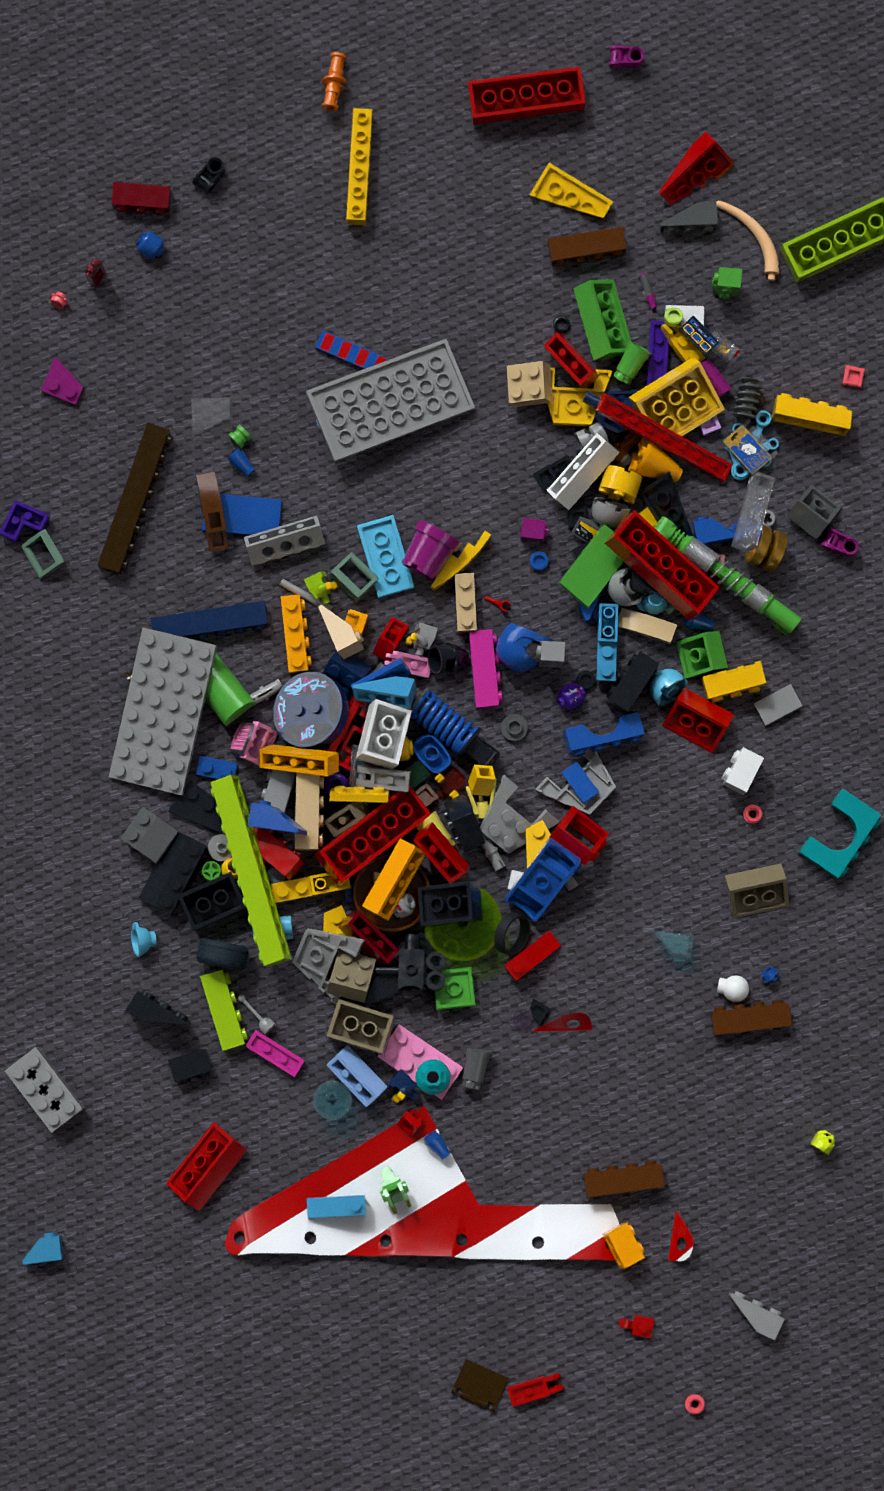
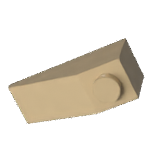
M323 605L318 606L336 650L343 659L364 649L361 643L364 639L359 631L356 632L351 625Z

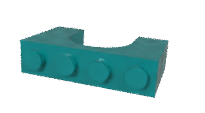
M844 789L839 791L830 806L846 816L853 824L854 838L851 844L844 850H832L810 836L798 852L835 879H838L840 876L844 877L849 869L847 865L850 860L854 862L860 853L857 850L861 844L864 846L869 840L870 836L868 834L871 829L875 830L881 822L879 820L880 813Z

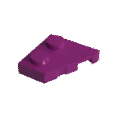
M55 357L41 392L76 406L84 388L59 359Z

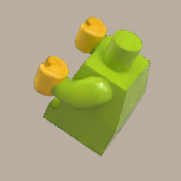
M325 571L304 579L308 590L316 599H321L323 605L330 602L328 597L331 594L330 589L338 588V584L335 581H326L325 577H327Z

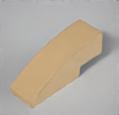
M621 608L618 617V627L669 645L677 627V624Z

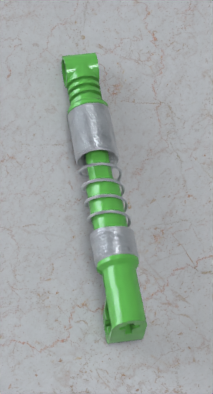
M662 516L654 528L704 574L709 570L711 572L710 578L716 575L719 578L718 584L722 583L726 586V590H732L734 596H740L742 602L757 611V613L765 614L773 620V626L784 635L789 636L802 619L776 600L769 590L767 591V589L759 584H754L753 579L749 580L745 577V573L740 574L737 571V567L729 569V561L724 564L719 562L721 556L697 540L696 537L684 536V532L681 534V530L677 531V526L666 517Z

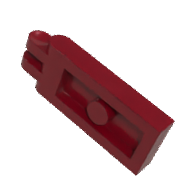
M98 259L92 260L85 271L89 284L96 288L106 273L102 262Z

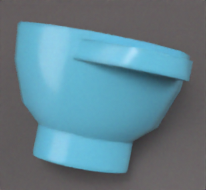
M654 593L643 596L641 602L637 604V608L649 614H659L664 611L669 602Z
M134 922L131 931L133 951L137 957L146 953L150 947L156 946V934L154 931L149 932L147 929L139 927L138 923Z

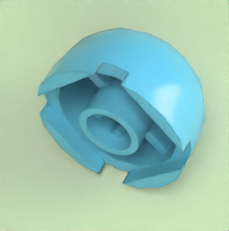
M658 670L652 675L649 692L652 699L658 705L665 706L676 699L672 696L679 690H682L683 687L686 688L688 681L677 670Z

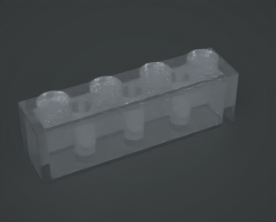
M757 472L749 479L732 547L747 553L757 547L775 478Z

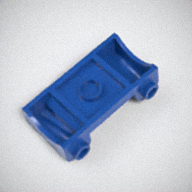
M549 837L526 871L506 894L504 901L518 906L536 922L540 916L544 917L547 913L548 905L573 873L576 874L582 866L580 864L581 858Z

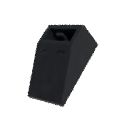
M143 990V992L137 991L125 1010L144 1022L183 1025L190 1023L186 1020L188 1016L180 1011H171V1005L161 1000L157 1002L154 1000L155 995L147 990Z

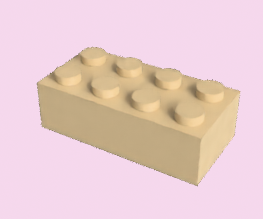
M296 772L295 822L308 831L307 835L295 834V850L320 851V847H323L324 837L323 834H320V828H324V816L320 815V808H324V796H321V789H324V776Z

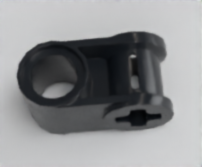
M218 157L208 160L202 170L196 174L192 184L202 188L206 195L210 194L225 173L223 161ZM219 164L221 168L219 171H212V166Z

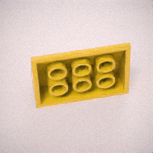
M693 357L628 397L636 411L680 436H684L725 410L700 361Z

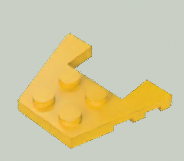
M550 368L552 402L547 403L553 425L591 426L597 413L596 408L582 401L588 391L599 398L602 397L611 378L612 370H596L600 376L594 381V389L554 387L555 368Z

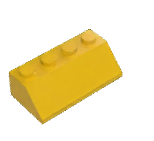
M785 393L777 395L771 418L772 421L846 436L850 430L852 411L848 410L845 406L837 405V407L829 406V403L822 401L813 403L808 398L800 397L795 399L792 398V395Z

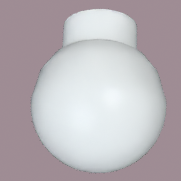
M730 976L727 979L720 978L717 993L724 994L732 1002H740L747 997L749 985L746 979L741 976Z

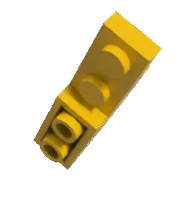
M328 873L271 884L275 903L351 888L349 879L337 886Z

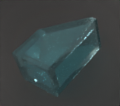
M654 931V936L670 957H674V961L685 963L686 959L690 960L694 936Z

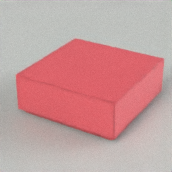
M846 365L842 384L861 388L865 369Z

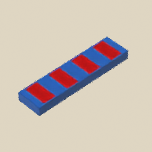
M322 330L315 349L362 369L390 360Z

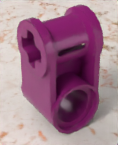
M621 45L609 47L611 57L608 66L610 68H639L644 63L645 55L640 47ZM633 55H639L641 58L640 60L635 61L631 57Z
M828 528V534L820 546L844 557L850 558L855 556L859 549L857 540L844 535L838 530ZM846 544H852L854 546V551L848 552L845 550L844 546Z

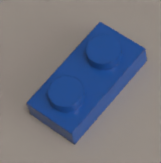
M199 756L196 775L214 779L235 775L237 763Z

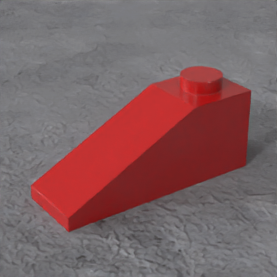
M549 930L505 964L504 967L514 980L517 981L561 945Z

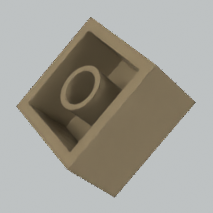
M339 949L327 993L365 1003L376 959L362 955L354 957Z

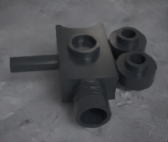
M409 934L405 936V949H399V967H376V974L398 975L399 993L407 989H416L424 993V985H427L431 991L437 992L442 990L446 983L445 977L441 973L446 967V959L440 952H433L426 958L425 950H420L421 936ZM435 960L440 961L438 966L433 965ZM428 966L429 970H431L432 972H430L426 977V971ZM435 979L439 980L437 985H434L432 982Z

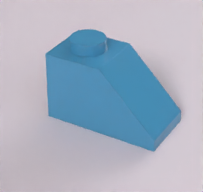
M56 1232L44 1233V1237H41L23 1259V1265L63 1259L61 1235H56Z

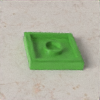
M471 967L441 971L446 983L442 990L435 992L436 1010L475 1006ZM438 979L433 980L434 985L439 984Z

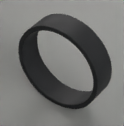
M510 912L500 920L494 937L495 947L500 953L516 956L522 952L530 936V922L528 918L518 913ZM518 918L520 921L518 939L509 950H506V932L510 924Z

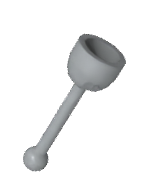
M244 995L238 996V1001L243 1002L259 1019L260 1030L267 1034L276 1025L275 1022L270 1018H262L245 1000Z

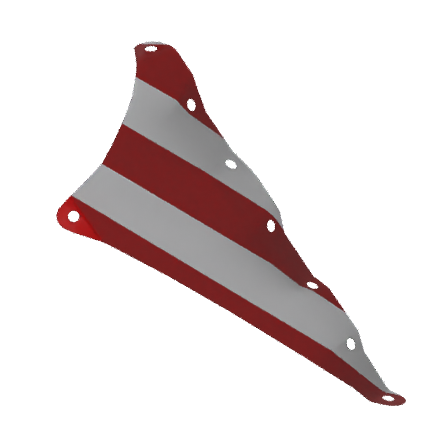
M573 1012L563 1015L532 1032L593 1030L587 1014ZM570 1020H577L580 1025L577 1028H570L567 1023ZM424 1105L413 1113L416 1119L420 1116L423 1117L422 1124L413 1136L409 1135L396 1123L320 1170L243 1213L231 1223L225 1240L227 1251L233 1255L249 1253H302L351 1256H451L466 1259L615 1260L611 1250L606 1247V1241L602 1234L620 1224L611 1204L480 1205L452 1153L441 1160L437 1154L425 1146L423 1139L434 1130L437 1133H440ZM384 1167L391 1168L395 1177L399 1176L401 1182L405 1181L409 1189L407 1195L411 1202V1207H407L404 1200L394 1204L397 1210L395 1214H393L388 1202L383 1201L380 1191L383 1190L381 1183L384 1182L381 1170ZM365 1195L366 1215L323 1218L307 1217L308 1198ZM675 1210L668 1261H684L692 1252L694 1240L688 1227ZM238 1231H242L245 1236L241 1244H237L234 1241V1235ZM311 1231L316 1235V1242L314 1244H308L305 1241L304 1237L307 1232ZM462 1233L467 1237V1244L465 1246L457 1244L456 1237L458 1234ZM385 1234L389 1235L392 1239L388 1247H383L380 1244V1238ZM536 1236L544 1239V1246L540 1249H535L532 1246V1240ZM681 1237L686 1240V1247L682 1251L677 1247V1241Z

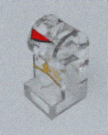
M716 329L712 335L720 343L712 352L727 364L732 365L742 352L734 344L730 343L722 335L721 331Z

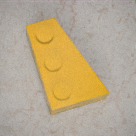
M761 661L701 678L706 699L712 700V703L722 701L723 697L728 695L731 698L742 696L741 692L748 690L749 694L758 692L760 687L766 684Z

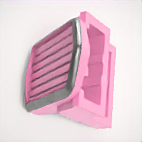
M241 722L234 734L230 751L240 755V758L259 766V749L274 744L278 732L260 722Z

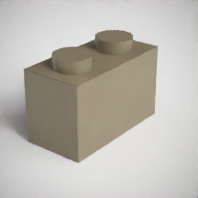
M350 802L328 817L324 823L332 835L336 837L363 819L371 810L365 802Z

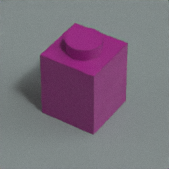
M523 518L520 539L543 542L544 537H548L549 526H545V520Z

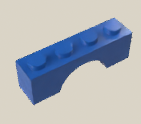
M639 712L620 716L615 730L608 735L593 734L584 725L566 728L562 734L568 755L580 756L588 750L597 752L603 750L605 746L615 748L621 746L623 742L629 741V744L639 742L645 733Z

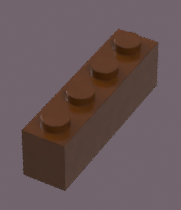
M623 226L549 238L547 242L551 265L556 264V267L565 266L567 262L573 261L575 264L584 263L585 259L591 258L594 261L604 259V256L609 255L612 258L621 257L623 253H626L627 249Z
M783 999L773 1000L772 1005L756 1002L753 1003V1007L746 1008L745 1004L734 1005V1009L726 1010V1006L716 1007L714 1012H710L713 1035L792 1026L789 1003H784Z
M656 1160L645 1161L643 1166H637V1163L626 1164V1168L618 1169V1165L607 1166L605 1171H599V1168L587 1169V1173H583L586 1197L665 1187L662 1164H657Z

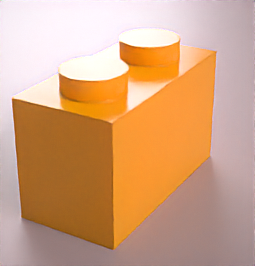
M621 1223L602 1234L620 1269H625L645 1258L643 1255L644 1249L639 1242L637 1243L634 1237L635 1231L628 1223Z

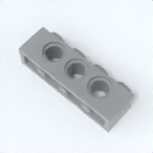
M317 516L244 537L252 566L263 564L273 559H280L293 553H300L306 549L317 548L325 544Z

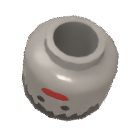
M404 892L391 916L399 920L411 915L415 907L414 898Z

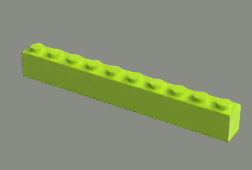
M228 775L211 782V794L216 800V811L222 820L221 828L227 837V849L232 855V866L238 875L237 883L244 896L243 904L249 913V924L254 930L253 938L260 951L259 959L264 966L272 967L292 958L253 827L248 826L250 814L239 777Z

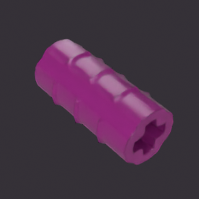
M710 358L701 363L719 399L731 391L732 388L727 383V380L724 379Z

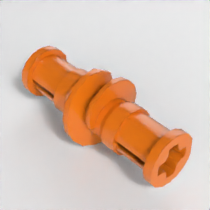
M339 52L330 54L329 76H325L322 79V84L326 88L325 99L321 107L330 112L338 110V97L340 91H343L345 88L341 84H346L347 82L342 77L344 62L347 60V56Z

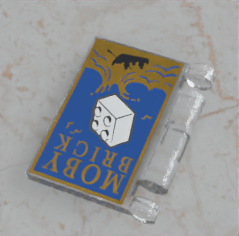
M748 419L726 437L722 443L747 472L753 476L773 459L778 452L774 451L771 455L768 453L773 446L755 426H752L749 430L746 428L751 423Z

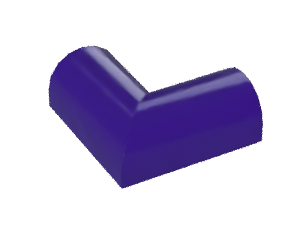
M14 500L0 530V536L17 543L24 526L40 532L46 529L50 521V515Z

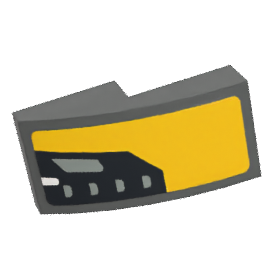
M580 516L572 530V534L585 542H590L601 527H598L597 522Z

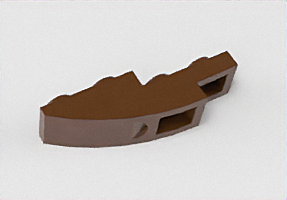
M215 472L196 474L209 551L228 548L226 525Z

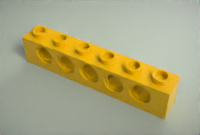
M353 108L347 225L366 226L372 109Z

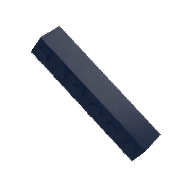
M265 601L150 618L153 630L185 638L197 637V639L208 638L209 634L225 636L229 631H234L235 634L244 633L249 628L259 631L264 630L265 626H268Z

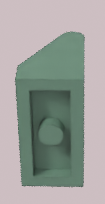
M46 529L40 531L21 545L39 579L66 565ZM43 539L55 560V563L44 571L30 548L32 544Z
M353 552L345 557L330 573V577L356 603L379 580ZM349 561L371 580L361 590L341 571Z

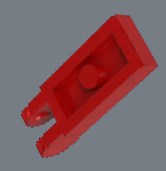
M560 1373L545 1377L541 1376L508 1386L507 1390L512 1407L550 1396L551 1393L563 1390V1385L558 1384L548 1388L546 1384L548 1381L561 1377Z

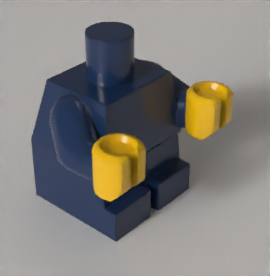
M401 1069L386 1084L389 1090L393 1089L396 1092L392 1097L395 1103L402 1101L408 1096L413 1100L419 1096L414 1091L416 1085L410 1076Z

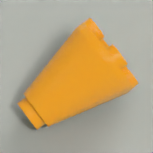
M642 438L637 452L633 451L631 454L632 459L628 471L654 479H659L667 472H670L673 481L676 483L681 477L683 469L679 468L680 466L660 447Z

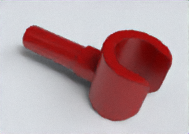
M489 596L484 598V600L498 606L502 612L508 611L502 608L503 603L511 605L508 600L499 601Z

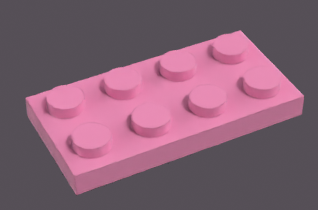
M398 1025L391 1035L385 1055L377 1056L395 1069L403 1070L414 1082H416V1071L423 1062L432 1059L443 1062L450 1071L451 1079L447 1089L435 1095L441 1100L463 1069L462 1066L401 1025ZM434 1071L429 1072L427 1075V1080L430 1083H436L439 1079V1075Z

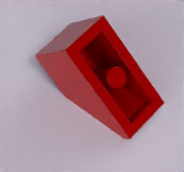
M392 617L380 635L372 654L385 661H390L391 658H387L386 653L393 654V651L397 650L409 625Z

